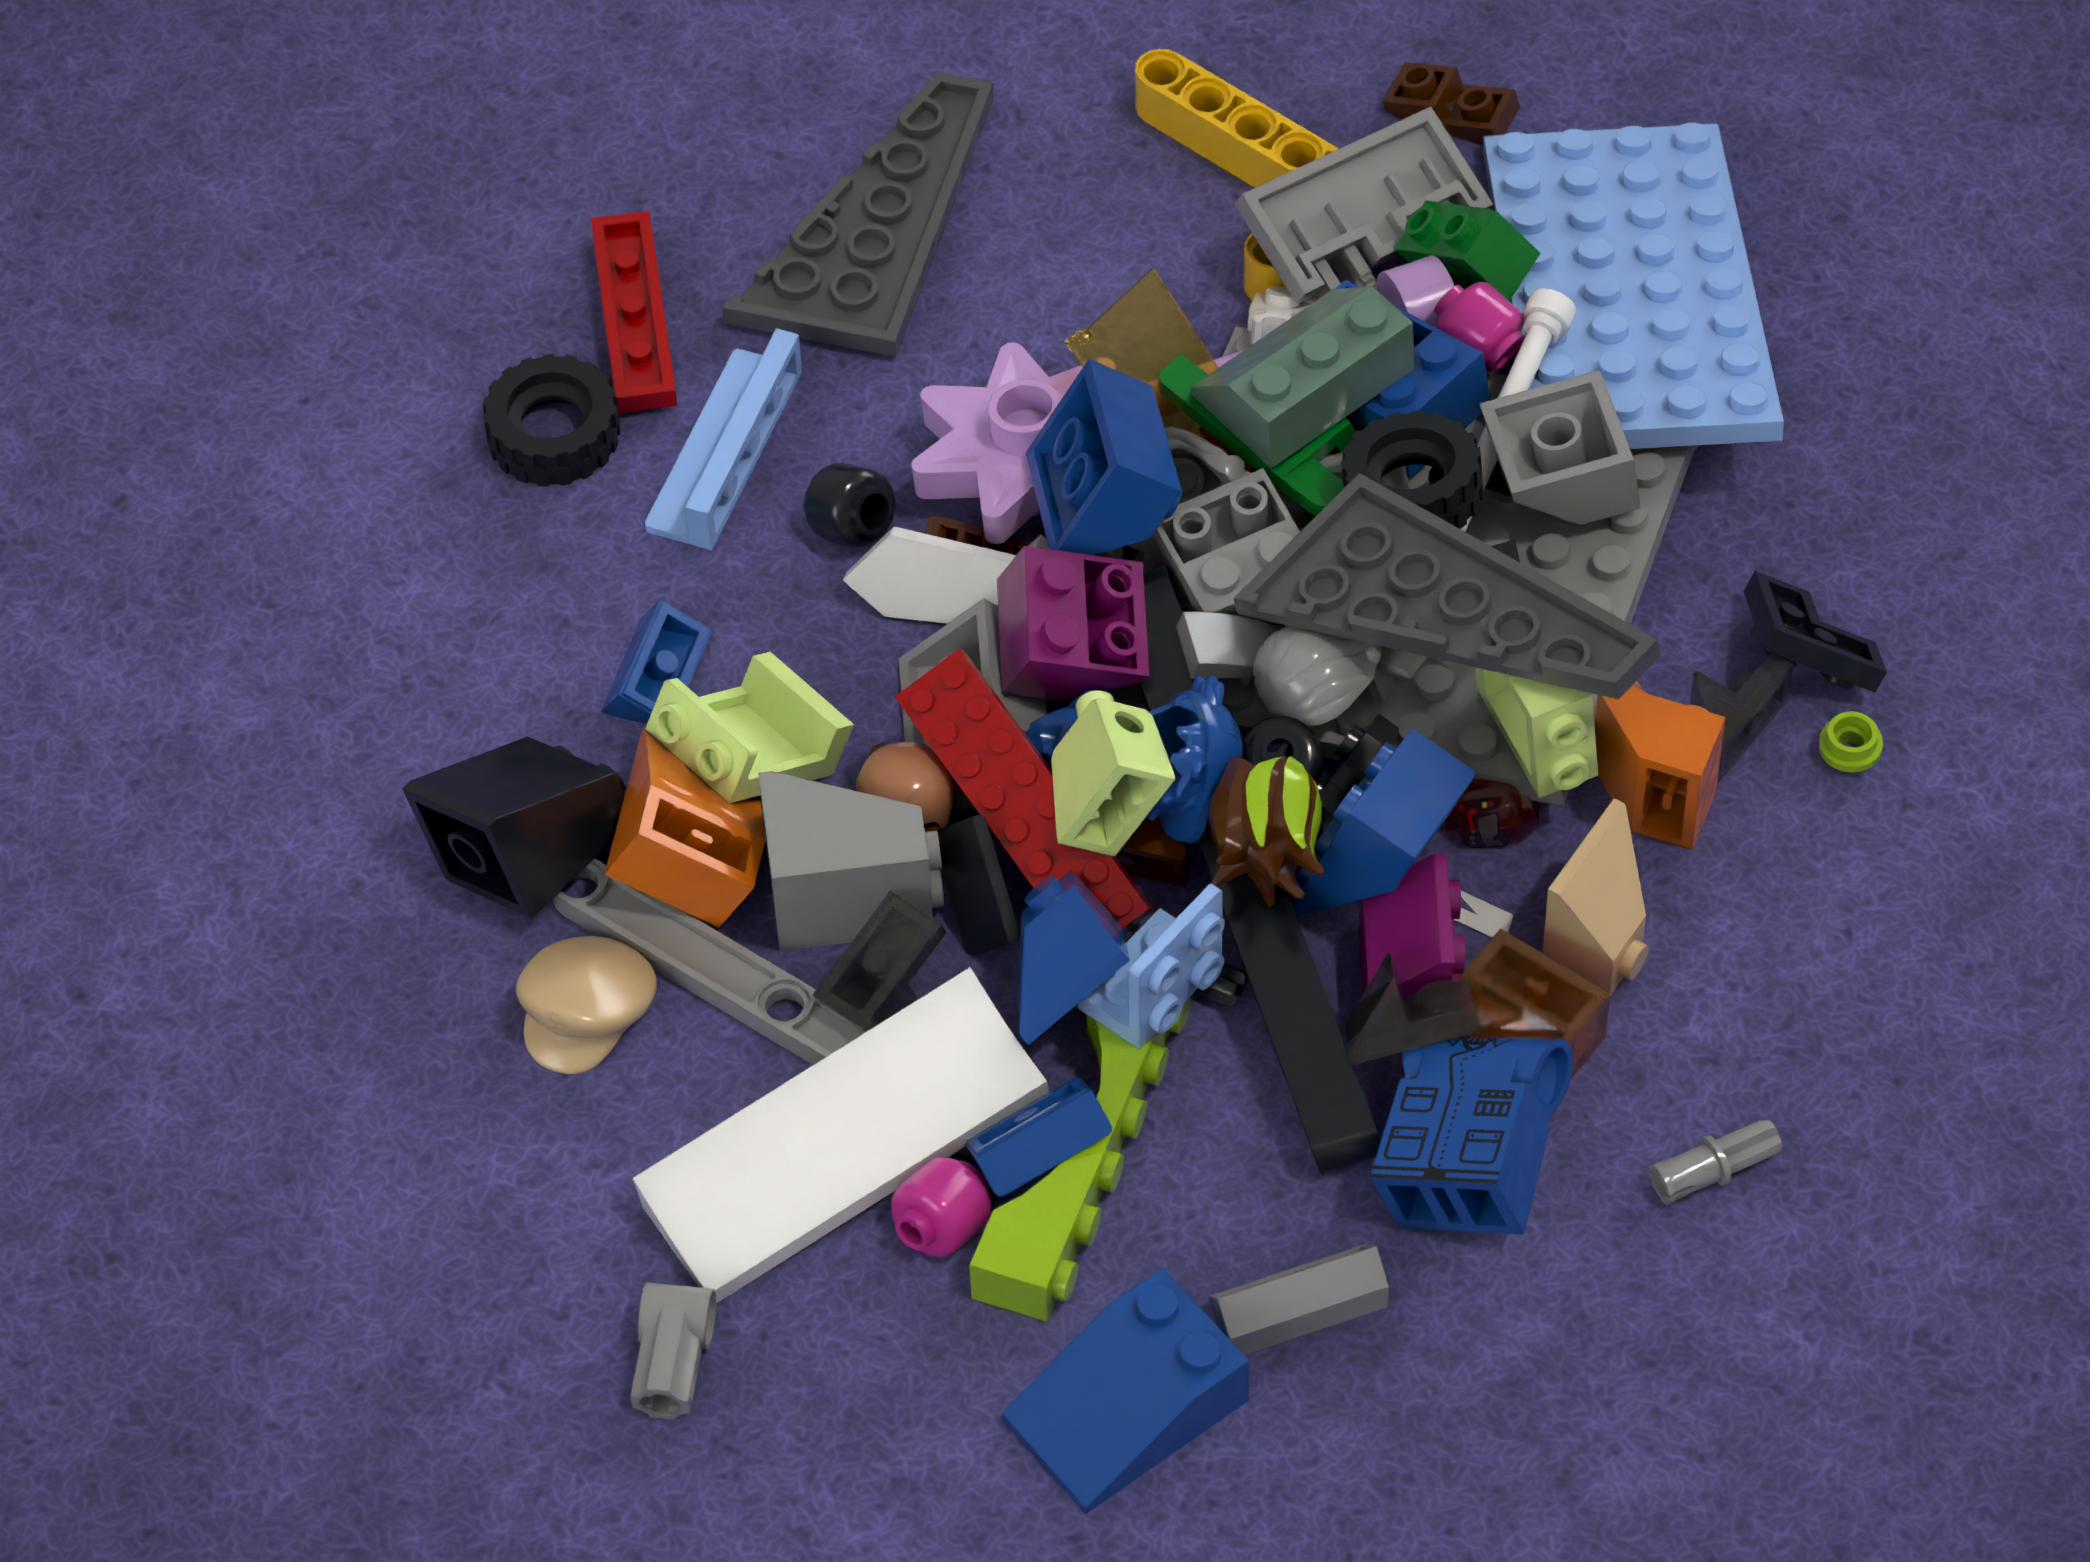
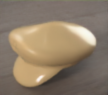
M598 936L568 938L540 950L525 966L516 983V996L526 1011L524 1040L530 1056L539 1065L563 1074L583 1073L600 1064L616 1045L625 1030L648 1011L655 998L657 977L650 962L631 946L611 938Z

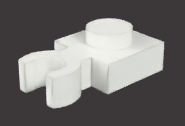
M1286 286L1269 287L1266 289V293L1257 291L1249 308L1247 331L1251 332V344L1253 345L1316 301L1315 298H1309L1297 304Z

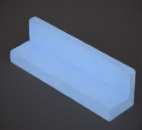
M776 328L763 355L742 349H735L732 352L645 520V528L648 533L708 550L713 549L802 373L799 334Z

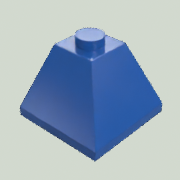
M1072 869L1059 880L1054 875L1047 877L1033 888L1024 900L1028 906L1022 911L1015 1005L1019 1035L1028 1045L1130 960L1123 926Z

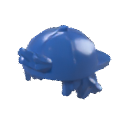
M1196 676L1191 690L1180 691L1175 694L1170 703L1149 711L1153 715L1174 771L1175 780L1145 819L1149 818L1153 821L1159 815L1160 824L1168 836L1175 841L1189 844L1199 841L1206 828L1212 793L1219 785L1230 758H1242L1240 730L1229 710L1222 705L1224 685L1215 676H1209L1206 679Z

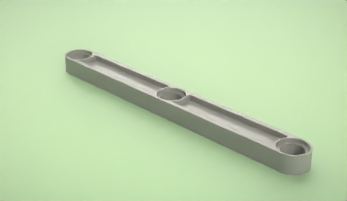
M593 859L573 878L593 880L598 885L593 893L583 898H572L561 890L552 899L556 910L566 918L598 937L611 938L631 946L640 952L658 973L812 1065L877 1026L690 914L604 875L607 865L597 859ZM780 1000H793L803 1007L800 1015L788 1021H779L767 1014L769 1007ZM966 1146L957 1151L974 1161Z

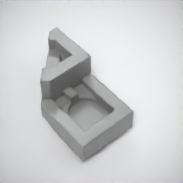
M1183 612L1176 626L1191 679H1195L1196 676H1201L1202 678H1208L1209 676H1215L1216 678H1238L1239 682L1245 687L1255 678L1253 676V663L1261 644L1273 632L1281 629L1269 623L1248 617L1211 612Z

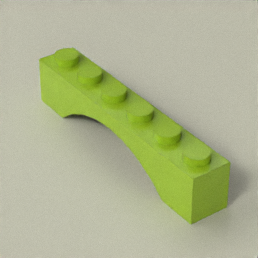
M1191 996L1184 1002L1182 1011L1172 1027L1162 1034L1156 1032L1140 1050L1087 1015V1033L1097 1055L1101 1075L1097 1100L1112 1125V1131L1108 1136L1058 1164L1049 1175L1023 1195L993 1210L969 1265L972 1299L1048 1322L1057 1299L1064 1302L1068 1301L1078 1274V1263L1074 1262L1080 1245L1090 1247L1096 1237L1102 1213L1101 1208L1097 1207L1103 1190L1114 1192L1118 1185L1124 1165V1154L1119 1152L1125 1138L1136 1139L1141 1130L1147 1108V1101L1142 1100L1148 1084L1158 1086L1163 1078L1169 1057V1048L1164 1046L1170 1032L1178 1034L1182 1032L1189 1014Z

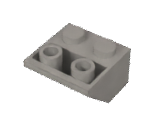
M1264 468L1179 504L1170 518L1161 521L1154 531V536L1183 612H1211L1243 616L1237 613L1234 597L1300 531ZM1252 618V619L1260 620V621H1263V622H1266V623H1269V624H1273V623H1274V622H1270V621H1266V620H1261V619H1257V618Z

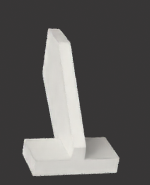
M894 526L847 571L843 581L884 617L948 624L983 598L998 605L997 578L1016 555ZM1041 534L1029 545L1030 547L1049 549L1047 539Z

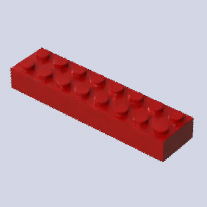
M957 649L895 696L978 813L986 818L989 828L1033 888L1051 875H1054L1059 880L1072 869L1123 926L1124 933L1130 924L1136 925L1154 911L1116 857L1058 843L1052 770L965 651Z

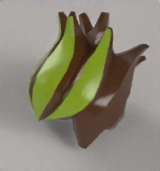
M1231 757L1219 785L1212 793L1208 811L1212 838L1219 854L1216 863L1219 864V869L1212 884L1219 887L1235 877L1247 873L1261 892L1267 907H1271L1275 903V884L1295 898H1304L1306 893L1296 881L1295 871L1298 865L1318 876H1322L1325 873L1314 852L1322 816V802L1319 790L1312 776L1293 757H1277L1260 762L1256 766L1245 759Z

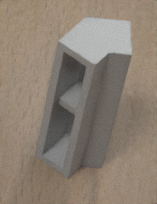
M1365 1243L1209 1295L1208 1297L1214 1313V1323L1242 1354L1246 1355L1387 1308L1389 1286L1377 1246Z

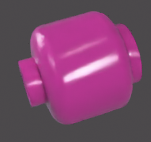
M1487 282L1472 284L1465 290L1460 285H1455L1444 294L1434 308V313L1440 317L1435 327L1483 352L1485 368L1492 373L1498 372L1507 365L1520 350L1525 335L1521 333L1524 324L1522 313Z
M937 1157L926 1162L898 1186L891 1198L892 1216L899 1238L911 1249L921 1251L929 1256L944 1258L957 1252L984 1228L991 1216L990 1189L986 1179L973 1165L952 1158Z

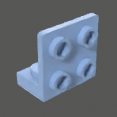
M1209 884L1177 918L1159 908L1126 942L1130 960L1079 1002L1077 1008L1139 1050L1156 1032L1162 1034L1168 1031L1178 1019L1184 1002L1198 988L1205 990L1211 986L1223 968L1222 931L1225 925V921L1222 918L1223 891L1213 884Z

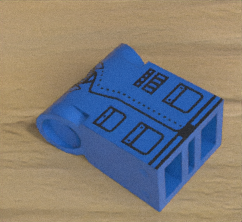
M1406 1033L1403 1040L1405 1078H1400L1370 1175L1371 1181L1396 1225L1407 1229L1524 1235L1550 1131L1548 1116L1558 1109L1570 1086L1573 1072V1054L1570 1044L1565 1039L1522 1037L1476 1039L1464 1035Z

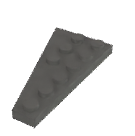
M937 72L897 116L898 124L881 143L874 141L862 154L863 163L850 177L843 175L790 233L791 241L773 261L766 259L754 272L755 281L741 296L734 294L722 307L724 323L774 333L777 328L799 334L801 339L896 357L994 100L993 83Z

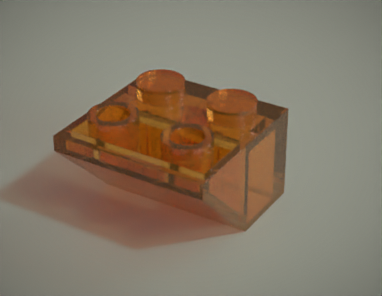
M1500 928L1464 970V973H1462L1432 1034L1464 1035L1476 1039L1491 1037L1565 1039L1570 1044L1573 1054L1572 1079L1606 1038L1610 993Z

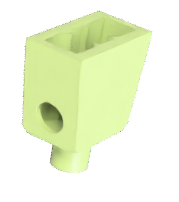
M1096 690L1083 694L1077 700L1076 711L1078 719L1056 746L1051 758L1056 833L1058 843L1115 857L1174 782L1175 775L1153 715L1145 709L1114 702L1111 694Z

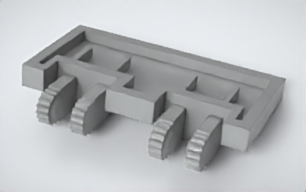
M1429 107L1241 194L1234 205L1291 296L1299 304L1313 296L1317 301L1341 284L1332 271L1331 265L1343 282L1347 280L1359 287L1373 286L1377 290L1375 276L1371 274L1372 271L1358 251L1357 246L1371 268L1399 256L1400 254L1394 248L1405 232V226L1409 217L1423 205L1425 200L1449 204L1452 202V204L1485 209H1490L1493 203L1432 107Z

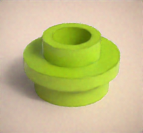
M1854 711L1843 712L1833 717L1821 730L1818 744L1819 752L1824 761L1837 770L1849 773L1862 772L1870 769L1879 761L1883 750V737L1875 722L1867 715ZM1853 743L1859 747H1848L1843 744Z

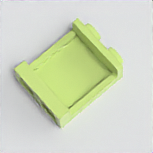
M766 652L752 657L741 686L698 697L678 678L664 681L645 729L730 804L761 795L758 774L761 772L773 771L811 781L832 775L835 772L854 724L773 653Z

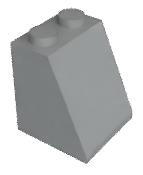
M773 771L758 773L780 951L934 932L932 908L944 907L940 873L942 869L937 831L925 832L921 806Z

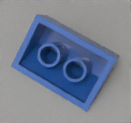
M1088 359L1026 451V457L1049 549L1096 555L1149 539L1161 521L1170 518L1176 511L1181 499L1182 489L1153 386Z

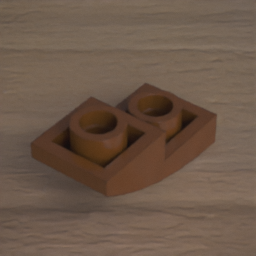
M1409 62L1404 63L1382 101L1386 111L1401 119L1432 107L1449 135L1477 144H1483L1484 136L1505 135L1520 108L1515 89L1464 85L1461 82L1457 67Z

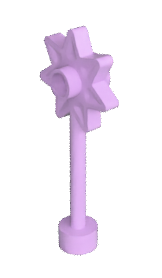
M1434 255L1383 271L1377 277V291L1389 302L1434 327L1440 318L1434 313V308L1444 294L1454 286L1445 266ZM1007 343L1000 348L987 387L942 385L925 387L920 393L924 424L940 440L918 455L911 463L916 495L921 499L980 498L985 539L992 544L1005 542L1032 516L1041 515L1026 451L1085 364L1049 377L1020 344ZM1244 350L1197 366L1209 375ZM1108 358L1094 360L1115 369L1113 361ZM1159 378L1146 382L1153 386L1161 418L1181 411L1160 394L1158 390Z

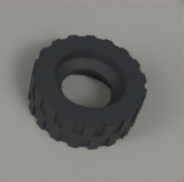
M545 354L540 358L532 359L530 357L521 360L520 364L514 367L509 366L502 371V376L498 380H493L489 386L488 397H484L483 418L490 454L493 460L499 462L501 470L506 474L511 473L516 476V480L523 483L533 482L537 483L538 486L549 487V484H561V486L572 484V481L580 478L584 480L592 476L593 471L597 468H603L609 462L610 454L612 452L615 453L617 449V435H620V422L615 390L611 388L610 379L606 374L597 371L596 366L588 361H579L575 356L565 355V357H559L554 354ZM561 402L572 404L582 415L579 428L560 437H533L528 435L522 427V419L525 413L533 407L545 403Z
M1424 411L1388 414V417L1381 420L1375 419L1367 423V427L1363 430L1355 432L1351 436V443L1345 445L1341 465L1344 488L1360 473L1459 529L1467 524V520L1471 516L1476 515L1479 510V500L1483 501L1480 447H1477V439L1472 432L1468 433L1465 430V425L1457 420L1447 419L1446 415L1439 413L1426 414ZM1407 465L1432 466L1442 470L1444 473V477L1438 482L1415 489L1394 488L1383 484L1381 481V477L1385 473Z

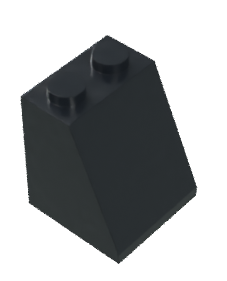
M527 736L410 780L402 790L446 880L533 918L614 839L626 787L621 777L605 764L595 765L574 756L562 746L552 747Z

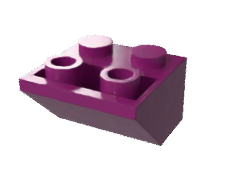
M1023 546L997 578L1002 693L1064 701L1076 698L1084 691L1090 689L1107 691L1145 682L1149 677L1143 562Z
M1432 854L1413 864L1393 892L1361 900L1358 940L1364 1036H1405L1406 1033L1443 1035L1447 1011L1458 1010V974L1464 973L1465 940L1463 934H1455L1454 919H1459L1461 913V886L1459 880H1449L1447 854Z

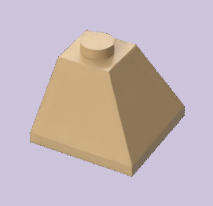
M1615 798L1548 888L1542 963L1609 997L1623 977L1633 980L1637 976L1649 952V945L1643 943L1646 912L1626 804Z

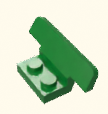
M1182 353L1161 369L1158 390L1162 396L1256 471L1264 468L1270 481L1310 514L1317 516L1344 489L1343 481L1319 462L1328 454L1343 453L1345 445L1351 443V436L1356 431L1351 422L1346 418L1333 425L1271 469L1191 395V386L1208 375Z

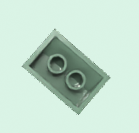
M1373 286L1333 289L1191 386V395L1272 469L1414 370L1413 322Z

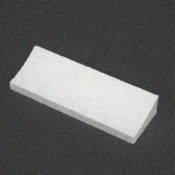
M971 967L633 1177V1181L645 1212L696 1284L701 1288L715 1289L717 1303L894 1192L901 1183L926 1162L937 1157L948 1158L965 1147L967 1140L1046 1095L1049 1093L1048 1084L1005 1023Z

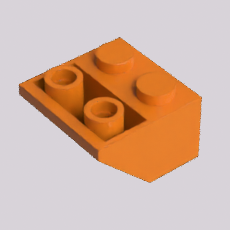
M1633 686L1620 699L1597 695L1595 736L1598 777L1612 800L1615 798L1626 804L1629 826L1632 832L1693 850L1717 790L1726 717L1710 713L1697 705H1684L1650 695L1644 690Z

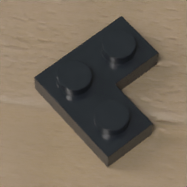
M1754 571L1743 592L1763 649L1769 657L1785 666L1796 667L1799 663L1818 670L1828 681L1843 688H1852L1853 685L1876 692L1887 673L1876 642L1820 621L1809 591Z
M1380 713L1366 731L1357 724L1352 727L1333 753L1342 763L1330 779L1322 774L1321 782L1317 786L1322 802V816L1316 842L1334 819L1335 811L1355 784L1357 786L1366 776L1364 773L1386 742L1390 744L1400 729Z

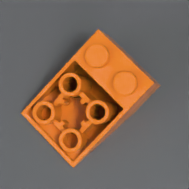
M645 726L640 734L604 875L720 928L755 886L765 843L760 795L729 804L645 729Z

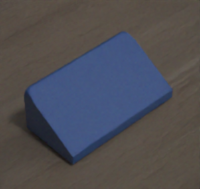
M660 599L641 618L601 712L610 716L647 724L664 681L678 678L689 687L713 630Z
M1075 1077L970 1138L965 1146L994 1193L1000 1197L1007 1195L1108 1136L1112 1131V1125L1092 1089L1081 1078Z

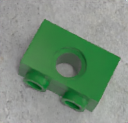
M1427 200L1409 217L1405 226V232L1394 248L1408 263L1434 255L1445 266L1454 286L1460 285L1465 290L1472 284L1487 282L1509 301L1541 254L1496 210Z

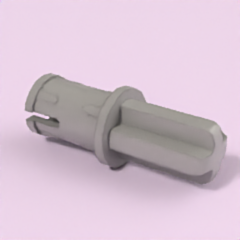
M1759 1120L1716 1140L1712 1136L1706 1135L1700 1138L1698 1146L1649 1166L1651 1172L1649 1174L1650 1180L1665 1205H1670L1688 1196V1194L1715 1183L1722 1187L1728 1185L1731 1182V1174L1779 1154L1782 1150V1142L1776 1127L1770 1120Z

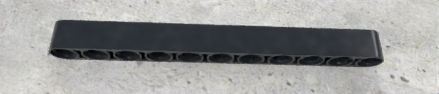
M1164 565L1143 572L1149 677L1145 682L1139 683L1149 711L1170 703L1178 692L1191 690L1194 679L1190 677L1176 629L1182 616V611ZM1207 817L1206 828L1197 842L1213 881L1219 869V864L1216 863L1219 854L1212 838ZM1247 873L1237 876L1217 887L1223 891L1222 910L1320 1175L1322 1177L1375 1158L1381 1141L1288 892L1275 884V903L1273 906L1267 907L1261 892Z

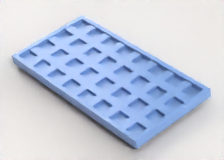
M1685 123L1680 126L1644 128L1640 126H1627L1622 129L1589 131L1569 129L1563 132L1525 134L1511 132L1505 135L1484 136L1483 156L1490 199L1493 203L1492 210H1496L1541 253L1510 302L1523 313L1531 293L1534 290L1546 288L1564 294L1576 307V315L1567 335L1558 339L1556 343L1548 345L1529 389L1600 370L1630 449L1782 441L1783 415L1718 124ZM1522 328L1521 333L1526 336V334H1525V332H1524V330H1523V328Z

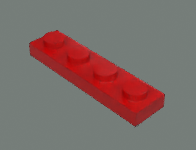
M650 211L591 218L618 413L677 406Z

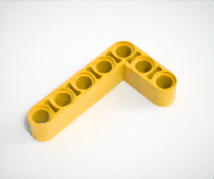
M1169 49L1151 50L1140 56L1136 62L1135 107L1138 116L1146 123L1254 188L1339 149L1177 52ZM1251 233L1244 246V290L1246 295L1253 301L1257 291L1266 293V289L1269 287L1285 286V284Z

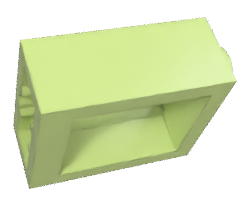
M1475 667L1477 690L1538 798L1559 790L1573 789L1584 781L1598 776L1592 693Z

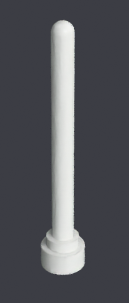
M1546 288L1537 289L1531 293L1522 313L1524 321L1523 330L1526 336L1498 398L1529 390L1548 345L1556 343L1558 339L1567 335L1576 315V307L1564 294ZM1486 426L1477 443V447H1480L1483 490L1498 460ZM1472 516L1467 520V524L1461 528L1464 532H1466Z

